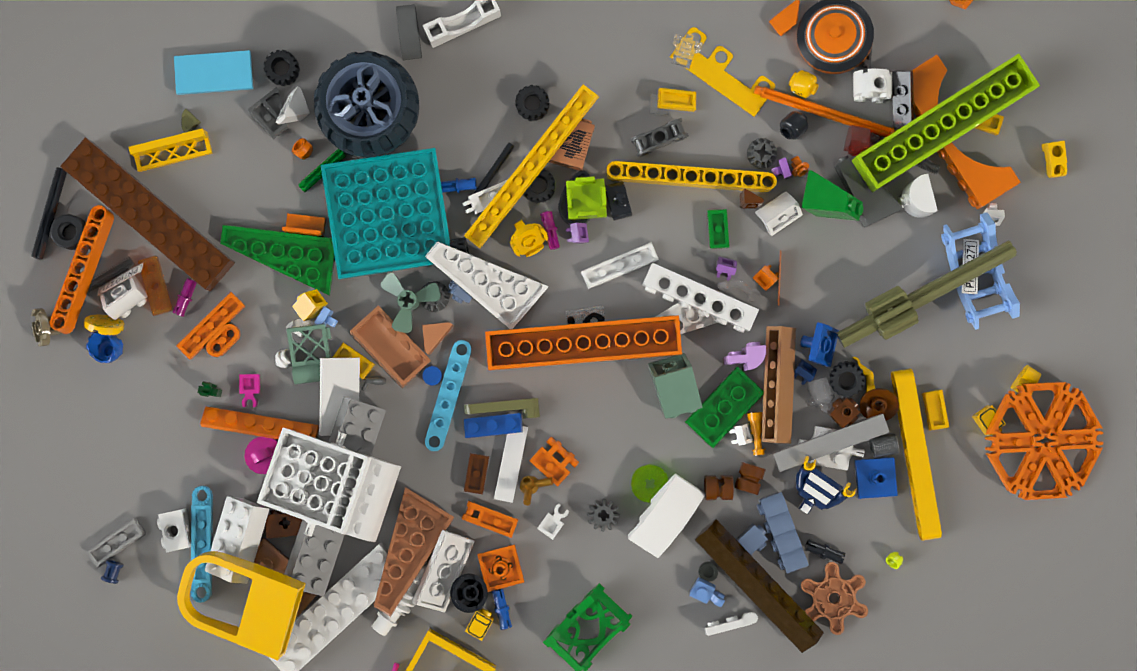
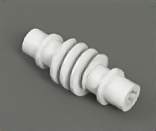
M423 566L391 617L380 610L378 611V618L372 625L376 632L386 636L392 626H397L398 623L396 621L400 615L405 616V613H410L409 607L415 606L412 601L426 570L425 566Z

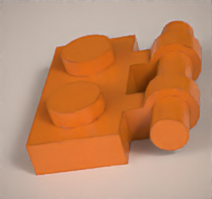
M550 437L546 442L551 446V449L547 451L544 447H541L529 461L547 478L552 477L553 483L558 487L571 473L566 468V465L570 463L575 468L579 461L574 458L575 455L572 452L569 453L561 446L562 443L559 440L556 441ZM555 452H558L564 458L561 463L552 456Z

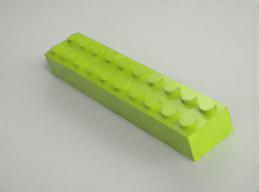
M1017 54L860 153L851 161L873 193L1031 93L1040 84L1021 55Z

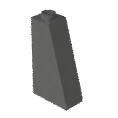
M847 155L837 160L838 164L834 168L846 192L863 202V213L860 215V220L864 228L903 209L884 186L872 193L851 161L856 156L849 158Z

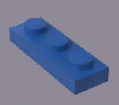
M521 413L464 419L465 438L523 433Z

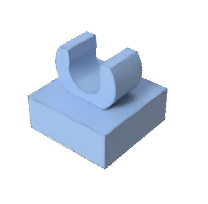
M324 306L314 323H325L335 328L338 321L331 317L334 311Z

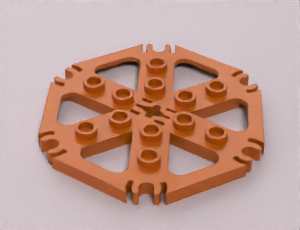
M1043 382L1021 383V385H1017L1018 394L1016 395L1011 390L1008 391V394H1005L985 433L988 435L993 434V436L985 437V440L992 441L990 447H985V450L993 451L986 453L1006 490L1012 494H1016L1017 490H1020L1019 498L1037 500L1068 498L1066 495L1072 496L1071 487L1073 486L1075 490L1079 491L1080 487L1084 486L1103 447H1096V445H1103L1102 441L1096 440L1097 435L1103 434L1102 431L1096 430L1102 428L1083 392L1074 387L1069 392L1071 386L1069 383ZM1051 390L1054 392V399L1043 417L1031 394L1034 391ZM1074 405H1078L1086 419V426L1082 429L1062 430ZM1012 407L1015 410L1026 432H1000L999 424L1008 408ZM1044 437L1052 440L1045 443L1036 442L1044 439ZM1086 449L1087 456L1077 473L1074 472L1062 450ZM1026 452L1015 475L1012 477L1008 476L999 460V456L1002 453ZM1044 464H1046L1056 485L1051 490L1035 491L1033 486Z

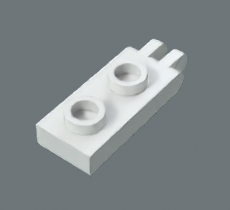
M507 180L468 196L469 200L462 203L463 207L469 204L472 206L465 210L466 214L472 211L475 214L484 211Z

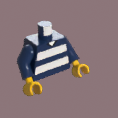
M809 456L805 457L804 464L796 474L797 494L804 498L798 509L808 515L813 506L821 510L830 509L839 505L848 497L855 495L857 489L854 491L848 490L851 483H847L844 490H842L843 486L815 468L816 459L813 463H808Z

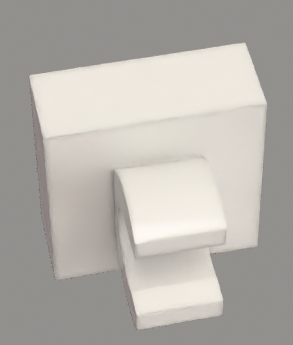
M989 203V208H986L983 213L988 212L995 225L1000 226L1005 218L1004 210H997V203Z
M749 423L736 426L735 429L729 431L730 434L736 433L737 439L731 441L732 444L738 443L740 446L753 442Z

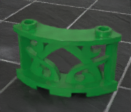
M600 583L584 596L579 605L576 604L566 614L567 617L560 624H557L543 641L547 647H551L575 671H587L593 664L591 660L618 632H624L630 626L629 620L632 618V615L630 613L627 614L603 591L605 588ZM588 608H591L593 610L592 613H594L596 610L597 613L593 615H588L586 613V610ZM610 611L620 621L615 624L611 623L610 620L614 616L608 615L605 617V613ZM579 616L585 620H593L599 617L598 637L578 639L580 625L576 618ZM570 627H574L576 629L574 638H571L573 632H568V629ZM606 627L611 629L607 634ZM557 641L569 645L567 651ZM596 645L591 651L589 650L588 646ZM573 646L577 647L576 656H578L579 652H584L585 654L580 662L570 655Z

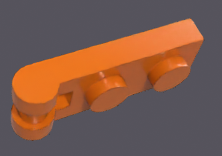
M472 501L467 502L466 506L468 508L466 513H463L461 519L512 538L519 519ZM475 510L480 512L478 518L473 517Z

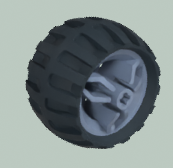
M373 51L348 53L346 57L333 61L330 64V68L323 72L318 80L319 83L314 93V112L317 123L325 137L338 149L348 154L367 158L388 154L404 143L416 126L419 114V95L416 85L407 70L387 55ZM383 86L384 89L380 91L375 97H373L379 89V87ZM352 89H355L353 92V96H349V92ZM360 112L353 124L349 123ZM381 112L386 114L382 121L378 120Z

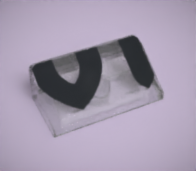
M600 305L566 311L567 325L605 321L604 306Z

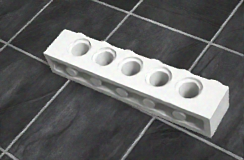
M654 263L651 264L642 284L647 292L652 294L656 292L663 294L662 298L670 302L677 300L681 302L680 306L689 310L693 307L699 310L698 314L707 318L709 315L716 317L715 321L720 324L734 325L733 329L741 333L750 331L759 311L755 307ZM665 278L669 281L667 289L659 286L660 279ZM679 286H683L687 290V294L684 297L677 294ZM696 294L704 296L703 304L695 302L694 297ZM715 301L720 302L722 305L720 312H715L712 309V304ZM732 309L738 310L740 314L737 320H733L730 317Z

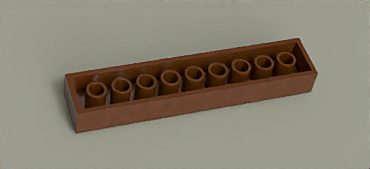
M86 137L61 164L60 167L205 290L212 291L236 263Z

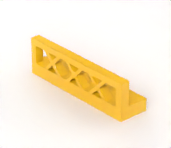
M203 128L128 147L130 155L135 158L138 172L213 154L208 132ZM205 140L207 150L198 152L194 149L198 142ZM180 146L189 148L185 156L180 157L175 154ZM166 150L171 153L165 161L157 158L161 151ZM148 155L152 157L148 165H141L140 156Z

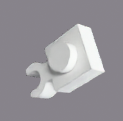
M559 503L554 508V515L548 512L537 528L552 540L564 525L560 519L566 517L569 513L567 509L565 513L560 514L558 508L561 504Z

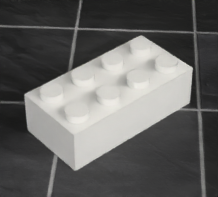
M227 496L211 551L223 552L254 563L269 508L244 498ZM213 563L206 564L205 572L230 583H248L249 577Z

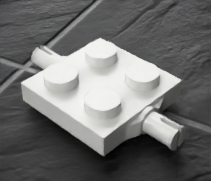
M815 426L811 439L837 429ZM799 439L798 442L802 443L807 440ZM850 446L817 458L816 465L848 470L852 455L863 457L864 449Z

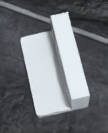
M787 192L782 193L755 212L763 221L771 236L803 215L798 202Z

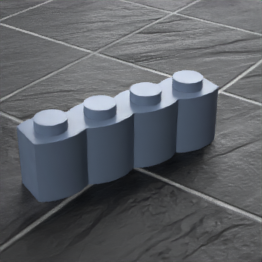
M782 492L758 499L759 504H757L760 515L765 517L766 522L763 524L767 534L771 533L773 540L770 543L773 551L778 552L780 559H777L780 570L790 573L809 566Z

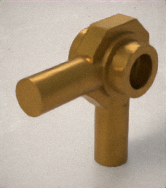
M525 476L520 482V490L524 493L523 504L526 506L531 504L532 494L536 493L538 487L553 485L552 477L538 480L534 476Z

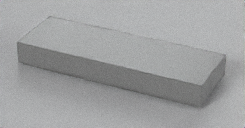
M133 518L87 550L86 553L94 565L99 567L106 560L111 559L144 536L146 532L137 519Z

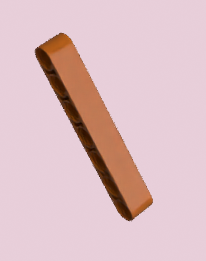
M101 205L94 206L89 213L50 319L51 328L62 334H69L75 328L114 221L113 213ZM85 266L83 272L80 273L81 268ZM71 302L70 308L67 309V305ZM65 321L64 325L60 327L61 322Z

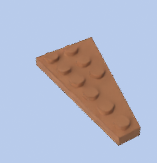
M406 487L374 603L375 608L390 617L432 554L441 531H446L454 520L452 515Z

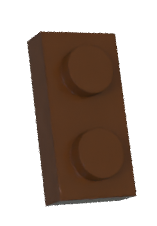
M470 453L464 492L483 495L490 456Z

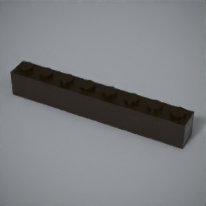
M717 519L701 530L694 540L801 653L818 643L824 633L820 627Z

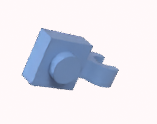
M700 577L697 578L689 592V596L706 604L711 600L715 605L722 607L725 602V595L715 591L716 585Z

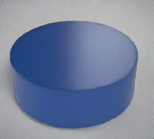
M435 366L427 367L423 371V380L428 385H437L442 380V372Z

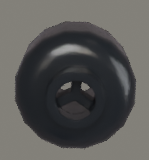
M797 111L790 112L780 122L781 134L785 138L793 140L802 136L808 129L806 115Z

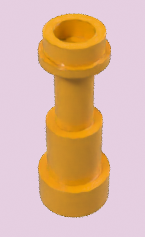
M763 412L747 413L751 434L754 437L755 449H752L753 455H764L765 448H762L761 442Z

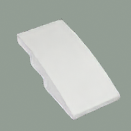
M675 473L651 499V505L639 517L640 522L628 534V539L659 558L692 517L704 498L705 493Z

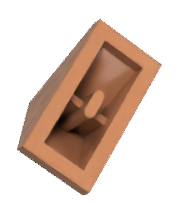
M450 322L422 325L425 353L430 355L454 325Z

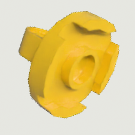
M522 220L514 224L517 231L511 237L510 246L517 256L525 255L530 257L544 248L543 243L545 240H548V236L540 224L532 223L525 225Z

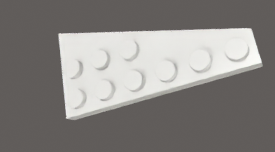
M437 242L425 256L509 329H513L548 288L545 284L440 242Z

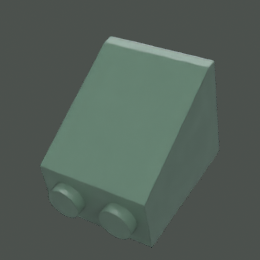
M685 353L648 363L665 419L676 418L680 414L693 413L703 408L693 369Z

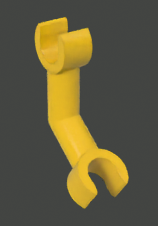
M852 357L866 376V392L875 389L873 372L862 365L859 358Z

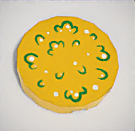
M96 314L87 316L84 319V327L90 332L98 330V333L101 335H117L124 330V321L119 318L114 320L109 315Z

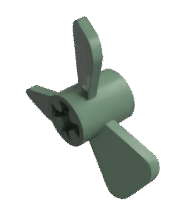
M393 273L387 274L381 282V287L384 290L397 296L398 305L401 307L392 323V328L395 331L411 332L413 329L412 310L418 308L420 302H435L441 297L439 286L436 283H431L415 293L405 290L397 276ZM407 294L410 295L411 299H414L413 304L409 302L408 306L404 305Z

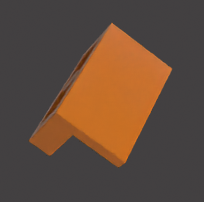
M287 213L286 227L282 226V231L285 233L324 237L326 218Z

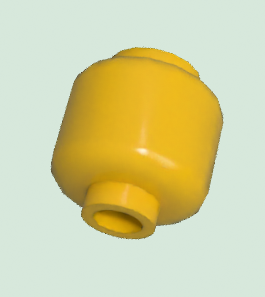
M800 70L798 73L794 72L789 81L791 92L803 98H808L811 94L814 95L819 87L816 84L817 77L804 70Z

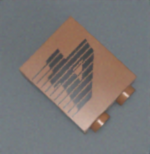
M582 119L549 160V163L577 171L583 170L591 137L595 129L592 121Z

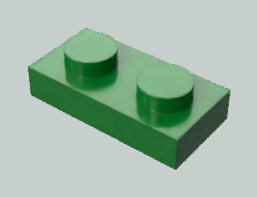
M727 209L708 210L710 249L729 248Z

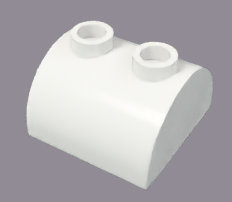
M928 174L921 175L906 185L901 197H898V203L911 216L923 218L938 211Z
M135 275L100 294L103 310L114 320L120 316L126 318L131 313V308L136 305L138 307L143 306L148 297L146 290Z

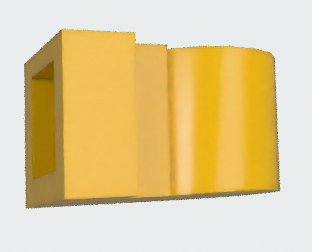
M1026 365L1010 388L1018 393L1017 385H1021V383H1038L1041 373Z

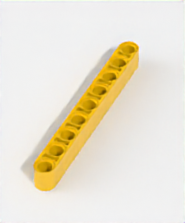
M612 161L606 169L608 179L617 182L743 191L745 188L753 192H769L777 183L774 174L757 171ZM612 167H617L620 173L614 176L609 170ZM635 168L639 171V175L632 177L629 174V170ZM648 171H657L658 177L650 178ZM673 171L677 174V178L671 180L667 177V173ZM690 172L695 174L696 180H687L686 174ZM712 174L715 181L712 183L707 182L705 175ZM729 175L733 177L734 182L727 184L724 181V177ZM750 177L753 184L746 185L743 182V178ZM764 178L771 180L772 185L770 187L763 185L762 180Z
M911 368L892 371L891 380L893 392L899 402L897 414L918 534L921 541L941 538L942 531L914 373Z

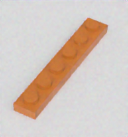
M205 406L200 422L201 427L279 439L282 428L291 429L317 438L319 425L207 406Z

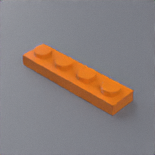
M230 292L176 346L189 360H192L207 345V342L246 305L233 292Z

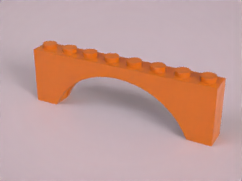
M938 55L911 70L913 71V100L916 118L938 105L939 89L947 72V68ZM953 143L937 151L939 157L948 164V171L957 178L959 188L968 195V201L971 206L976 207V209L985 206L1021 183L1011 167H994L976 162L964 155Z

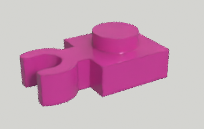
M239 374V394H245L242 406L247 407V401L252 400L253 407H257L258 400L255 394L260 393V374Z

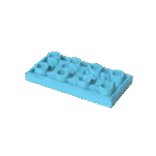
M250 50L174 56L177 95L253 89Z

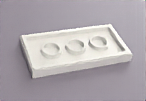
M358 357L320 358V436H331L344 397L359 401L360 358Z
M442 530L412 603L445 613L451 599V586L455 579L461 575L475 541Z

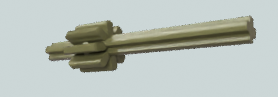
M1008 240L909 294H906L900 286H896L866 302L865 307L868 316L836 333L844 348L875 331L884 340H887L919 322L916 309L1017 256V251L1011 241Z

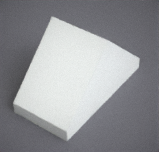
M297 86L289 94L276 120L277 124L301 121L310 114L300 87Z

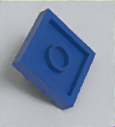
M817 322L814 337L803 335L800 341L801 347L811 348L808 360L831 368L838 339L836 333L839 330Z
M894 457L855 460L858 499L898 496Z

